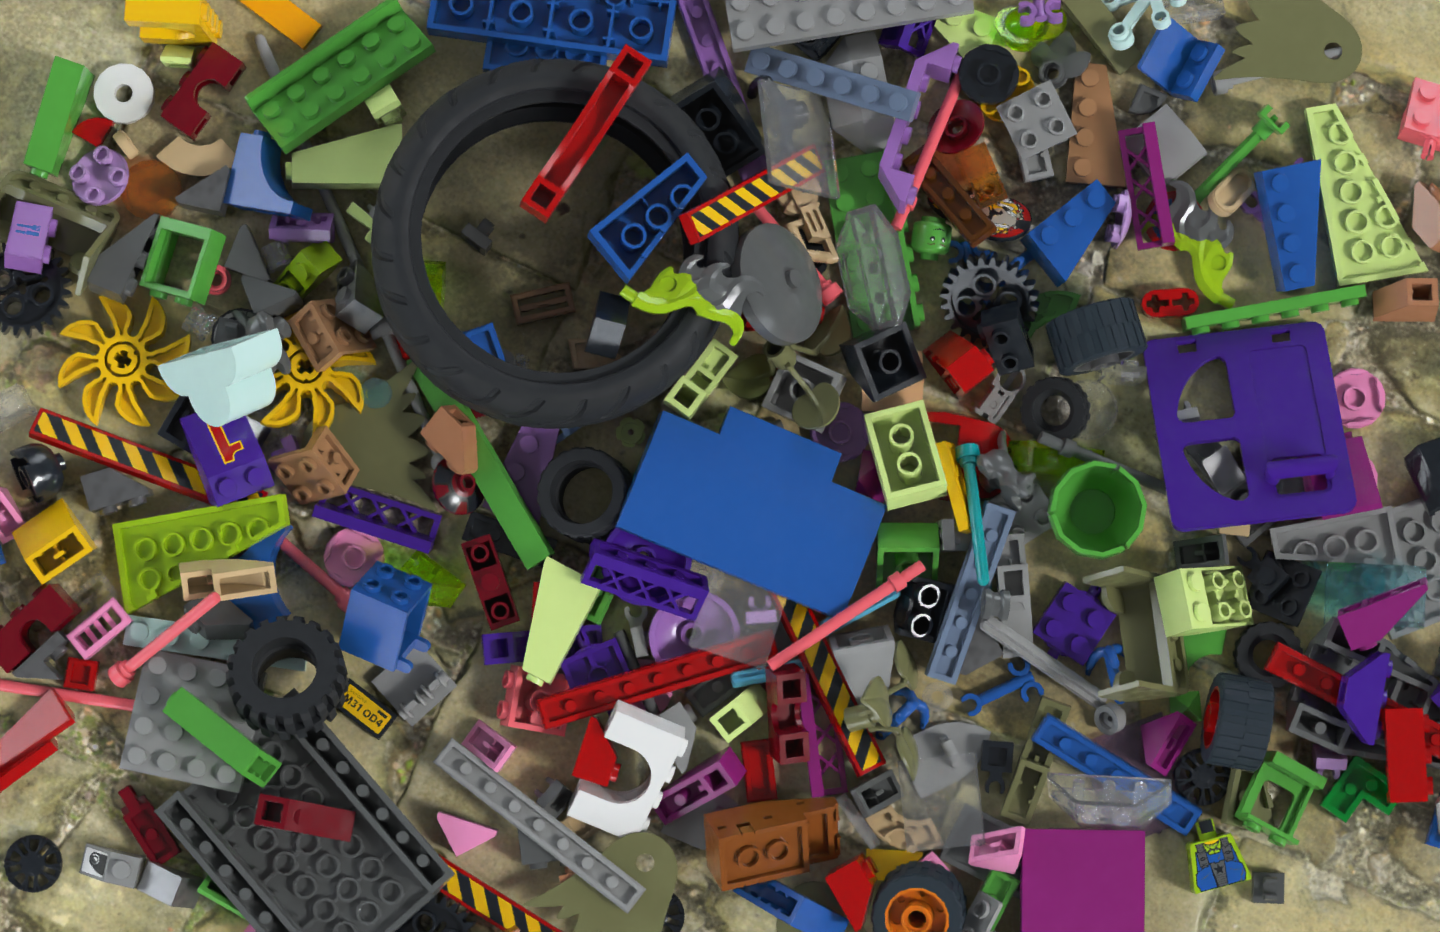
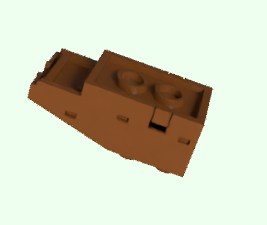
M835 797L761 801L704 814L707 867L721 891L810 872V864L837 859L841 855V836L838 833L840 818L837 800Z

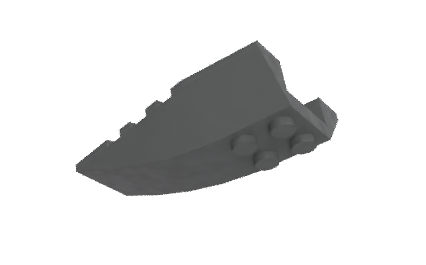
M1333 616L1309 642L1305 656L1343 675L1376 651L1390 653L1393 669L1390 678H1386L1384 690L1387 691V697L1407 708H1423V714H1429V719L1440 724V708L1430 698L1440 682L1421 669L1410 657L1400 652L1390 641L1382 638L1377 641L1375 647L1369 650L1360 651L1358 648L1351 651L1338 618ZM1292 684L1286 698V731L1339 754L1386 761L1383 730H1381L1379 739H1375L1374 745L1360 742L1336 706ZM1432 756V764H1426V767L1440 769V759Z

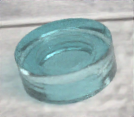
M371 378L363 383L361 397L367 407L380 409L390 402L392 389L385 380Z

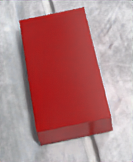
M769 738L740 742L742 763L747 770L744 774L747 803L778 799L773 758L769 752Z

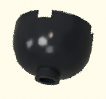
M36 443L24 445L10 451V455L15 457L10 459L16 478L22 490L28 489L33 494L28 499L34 506L49 501L60 492L64 482L63 470L67 469L60 453L54 454L49 447Z

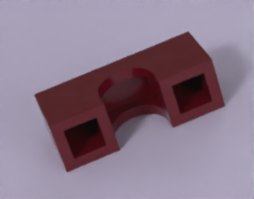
M212 42L210 47L205 46L196 58V61H198L192 72L188 70L182 76L178 84L181 87L174 96H168L161 106L163 112L160 116L193 141H195L212 117L199 106L198 96L200 91L207 85L216 84L230 92L247 68L242 61L214 42Z
M45 583L38 587L32 594L34 599L26 606L24 604L18 606L10 614L12 619L5 626L0 625V666L6 673H12L37 650L29 639V630L33 623L40 621L51 632L61 631L82 612V609L59 583L49 585Z
M795 663L784 664L775 671H772L767 666L765 667L770 756L780 765L810 761L809 731L805 729L802 723L800 712L801 703L807 702L806 672Z

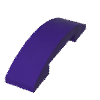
M583 625L581 627H585L591 644L603 643L601 625ZM530 630L482 634L484 665L523 662ZM576 638L565 658L573 656L580 649Z

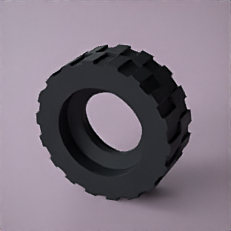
M1047 377L1036 381L1033 386L1026 390L1027 393L1023 395L1021 400L1023 401L1022 407H1020L1021 421L1026 426V431L1034 436L1033 438L1037 440L1040 432L1044 431L1061 439L1066 437L1072 440L1080 436L1082 430L1086 429L1087 421L1090 420L1091 416L1089 414L1091 404L1088 402L1087 393L1081 389L1082 387L1078 383L1072 382L1073 380L1069 378ZM1053 395L1063 397L1070 406L1068 419L1063 424L1057 426L1048 424L1041 415V406L1044 400Z
M1267 621L1249 626L1239 634L1240 637L1234 644L1233 656L1235 662L1233 663L1239 671L1238 674L1269 680L1273 688L1283 687V685L1289 682L1259 668L1254 662L1253 651L1255 646L1261 641L1272 640L1303 654L1299 638L1294 635L1295 632L1288 629L1281 623Z

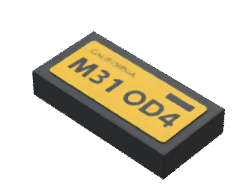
M349 678L348 691L344 693L346 700L343 707L338 709L380 740L398 715Z

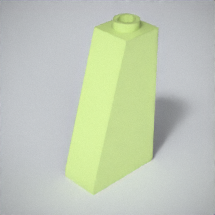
M393 124L293 152L291 162H285V180L292 181V189L379 190L385 170L402 141V124Z
M548 556L543 565L522 670L528 673L526 679L541 687L544 682L549 685L552 684L601 591L600 589L582 584L580 581L582 574Z

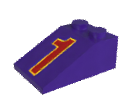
M196 412L179 418L211 505L220 507L275 486L265 456L246 416L220 427L206 424Z

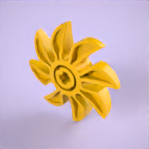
M98 296L111 318L116 333L112 338H108L101 325L91 320H79L66 326L60 332L61 336L90 343L99 347L100 351L94 356L81 352L71 355L60 369L58 387L62 388L87 374L100 370V377L87 384L83 390L82 404L89 420L98 426L111 388L118 386L115 407L119 414L133 425L150 427L151 424L138 403L134 388L136 385L142 384V388L149 398L157 402L164 403L177 400L179 395L173 392L164 380L150 375V370L153 367H158L160 364L189 353L191 349V335L188 334L164 348L149 352L150 345L162 339L166 333L167 317L161 304L154 297H151L144 323L138 335L132 337L131 332L133 331L135 317L130 308L125 303L121 304L107 297ZM125 354H127L131 363L129 366L124 364L125 368H122L118 360L121 356L125 358Z
M297 312L284 317V319L288 322ZM292 330L291 337L282 340V345L287 349L285 352L291 362V372L288 375H284L280 371L274 374L276 383L275 396L282 390H287L289 393L260 421V424L272 428L291 425L300 418L301 401L304 398H310L313 406L312 435L317 427L327 425L330 428L334 420L335 408L333 400L324 392L328 388L342 396L361 414L364 407V392L359 380L352 373L333 371L332 369L354 365H376L371 352L344 354L325 371L316 372ZM311 367V373L309 374L305 371L301 374L300 368L308 369Z

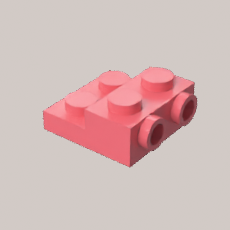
M511 665L510 670H506L502 678V687L506 688L504 701H499L496 711L497 718L501 719L500 725L565 737L567 723L550 729H544L536 703L537 698L570 689L564 674L557 673L551 685L544 682L541 687L526 679L528 673L522 670V666Z

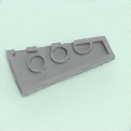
M1392 506L1326 520H1312L1269 529L1275 559L1404 566Z

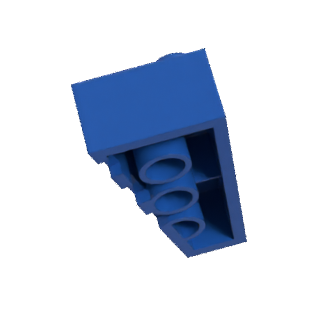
M688 152L590 229L587 234L588 239L625 284L629 283L707 179L706 174Z
M1321 159L1254 172L1276 292H1286L1315 285Z

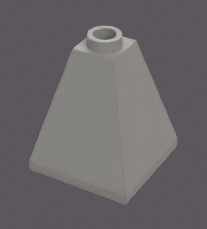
M888 624L828 636L834 657L858 705L862 704L860 699L873 677L880 676L887 690L889 689L895 642Z

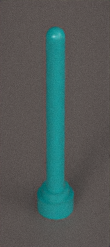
M966 443L955 448L956 462L960 463V467L964 469L977 582L981 586H986L990 578L976 474V461L980 455V449L977 444Z

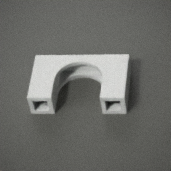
M618 699L605 725L604 737L639 752L648 762L651 770L645 782L629 791H615L599 784L579 779L569 800L567 815L622 838L631 833L647 831L651 820L648 815L652 808H658L663 796V792L660 790L664 782L670 783L676 769L673 763L677 756H683L688 740L685 739V727Z

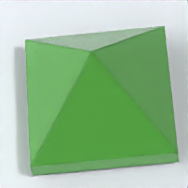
M1190 691L1187 694L1169 698L1170 714L1178 711L1193 722L1202 721L1199 691Z

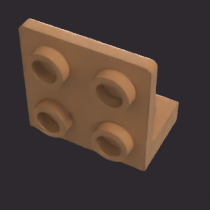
M335 298L310 301L288 320L316 372L325 371L344 354L370 352L377 347L369 330L363 334L335 316Z
M327 425L317 427L305 448L272 456L267 462L300 505L346 494L360 471Z

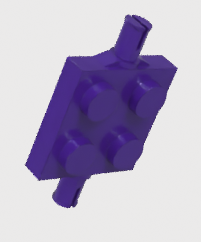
M1066 581L1062 583L1032 629L1033 634L1041 638L1047 647L1050 648L1047 654L1056 660L1060 655L1069 657L1079 665L1084 666L1116 617V614L1110 612L1097 599L1101 593V587L1091 585L1086 592L1078 590Z
M585 627L580 629L582 638L579 633L576 636L580 649L573 656L564 659L561 665L569 688L630 671L616 637L603 643L591 644ZM612 710L606 711L609 716Z

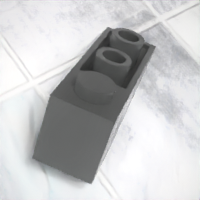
M154 213L99 254L87 279L90 291L121 304L125 303L128 296H133L138 285L136 278L140 270L145 268L160 221L158 214Z

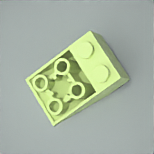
M1242 565L1181 568L1154 577L1166 637L1189 636L1254 625Z

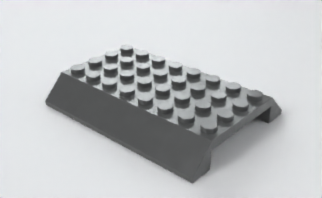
M293 688L283 698L295 696L299 692ZM323 722L324 728L317 733L314 729L307 731L308 737L300 739L295 734L290 735V740H280L278 734L274 733V736L269 738L262 735L260 728L255 731L253 741L282 763L264 788L244 777L241 794L191 784L183 792H175L154 811L256 932H395L434 898L455 875L452 869L325 722ZM259 794L355 811L356 816L351 842L255 825L254 819Z

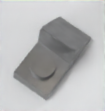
M1219 442L1190 445L1185 448L1188 456L1217 493L1225 496L1246 482L1244 474L1226 445L1222 447Z
M941 519L936 522L939 528V553L968 550L972 539L971 533L959 532L956 520Z
M57 631L14 670L12 674L17 678L64 680V677L49 660L53 659L56 661L67 652L68 648L66 645L70 641L67 639L66 634L63 631Z

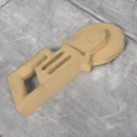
M811 179L777 199L782 207L785 208L783 213L798 218L796 221L787 223L784 228L793 233L805 248L806 246L799 229H803L809 243L823 245L825 251H815L806 248L813 262L834 264L839 261L838 254L818 208L820 203L817 202L819 196L817 183L814 179Z

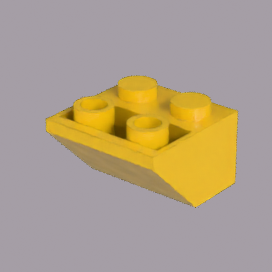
M63 498L11 532L25 562L42 585L98 548Z

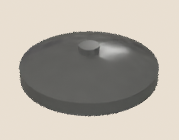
M765 223L745 231L739 237L734 264L731 266L732 278L742 275L753 276L762 282L766 295L762 296L758 292L750 293L743 304L742 312L758 334L773 344L789 346L808 339L815 332L822 313V289L818 272L811 256L793 233L777 224Z

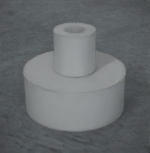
M1106 703L1096 709L1094 713L1095 724L1103 734L1113 735L1125 727L1126 711L1115 703Z

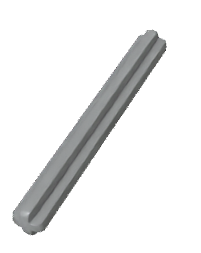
M991 616L989 619H982L980 622V629L1094 708L1097 709L1106 703V698L1098 697L1100 689L994 616Z

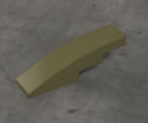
M1061 0V6L1073 23L1079 25L1094 48L1100 50L1116 74H1123L1142 58L1143 55L1134 43L1130 48L1121 51L1115 50L1111 46L1108 32L1111 26L1118 23V21L1101 0Z
M1043 695L1041 696L1000 812L1001 816L1029 826L1055 755L1032 741L1031 736L1047 712L1066 723L1071 710L1070 705Z

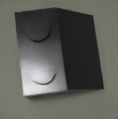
M889 321L839 344L849 373L872 402H877L927 378L906 321Z

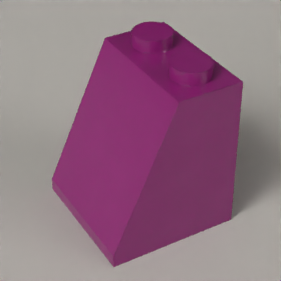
M1352 431L1344 433L1357 498L1355 508L1346 514L1311 517L1310 520H1326L1383 508L1362 436L1353 437ZM1320 455L1303 456V457H1298V458L1314 457V456H1320ZM1325 474L1302 477L1305 492L1327 489Z

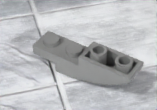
M1024 533L1009 534L995 573L997 592H1000L1002 589L1010 591V611L1007 621L1000 619L999 621L1033 643L1031 598ZM1001 644L1004 653L1002 658L1020 657Z

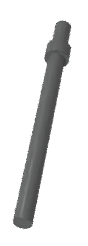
M1041 431L1038 436V443L1058 450L1059 455L1069 459L1075 457L1084 462L1098 460L1116 463V468L1119 465L1122 466L1138 480L1140 485L1166 495L1164 481L1082 448L1077 445L1076 441L1064 437L1061 439L1044 431Z

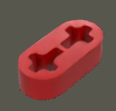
M1189 288L1152 290L1146 293L1140 301L1142 313L1154 319L1186 317L1194 313L1199 306L1198 295ZM1182 294H1186L1187 299L1192 300L1193 304L1189 305L1187 311H1185L1182 305H1172V301H1178L1182 298ZM1152 296H1156V300L1159 302L1167 301V306H1161L1157 309V312H1153L1152 307H1147L1146 303L1151 301Z

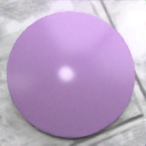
M103 145L86 153L69 171L74 193L81 201L93 206L106 205L116 200L125 190L129 180V167L125 158L117 151Z
M1127 189L1123 190L1121 194H1113L1112 196L1116 202L1111 212L1115 213V224L1107 225L1104 241L1111 243L1113 249H1117L1122 243L1131 223V199Z

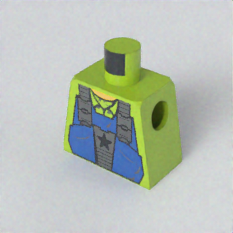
M1213 818L1197 821L1195 826L1199 839L1186 843L1191 892L1198 894L1252 879L1232 834L1229 832L1217 834Z

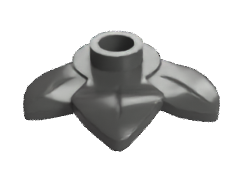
M1069 31L1058 36L1050 46L1044 42L1035 41L1031 51V60L1039 69V81L1042 84L1051 80L1055 89L1062 87L1068 78L1080 76L1088 67L1091 59L1089 52H1077L1075 40ZM1052 71H1059L1057 78H1049Z

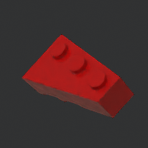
M951 330L922 351L958 400L988 378L994 371L992 367L994 360L984 348L979 351L976 345Z
M1423 708L1384 709L1386 776L1388 783L1387 803L1428 802V795H1433V777L1427 776L1426 764H1432L1431 745H1425L1424 733H1430L1429 714H1423Z

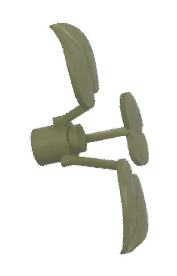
M840 305L825 314L822 323L818 324L815 332L808 339L804 340L805 347L796 344L780 346L767 341L763 348L764 354H755L744 359L722 378L723 383L739 398L756 400L767 394L772 383L771 377L776 375V368L788 370L806 392L793 405V420L804 429H821L829 425L839 411V394L831 384L826 382L818 384L811 391L793 367L796 363V353L794 350L816 356L821 352L826 357L834 356L841 352L839 344L850 340L852 336V328L846 308Z
M900 639L896 641L894 650L895 665L901 676L899 684L887 690L880 676L873 677L860 699L862 704L844 709V720L850 732L868 728L870 733L875 731L894 733L896 735L898 752L910 774V782L915 781L919 766L918 747L911 731L906 726L901 727V730L899 727L891 726L892 710L888 701L891 694L904 688L906 685L911 691L915 690L918 685L916 662L909 649Z

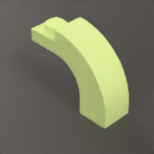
M713 338L688 373L680 377L665 397L663 403L689 421L718 386L721 379L738 358V355Z

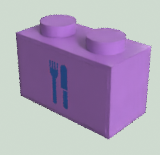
M16 200L4 252V268L41 274L43 263L49 264L52 246L48 245L49 237L55 238L58 220L53 219V207Z

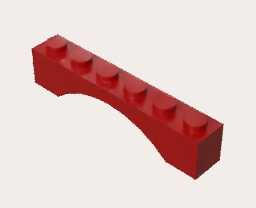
M625 44L558 148L522 198L519 207L546 224L649 70L652 63L650 59Z

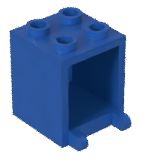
M376 561L351 589L339 641L341 650L391 672H394L396 669L403 673H409L413 669V663L405 659L413 648L421 652H427L431 647V643L427 639L420 637L432 583L422 580L419 576L410 575L396 569L388 563Z

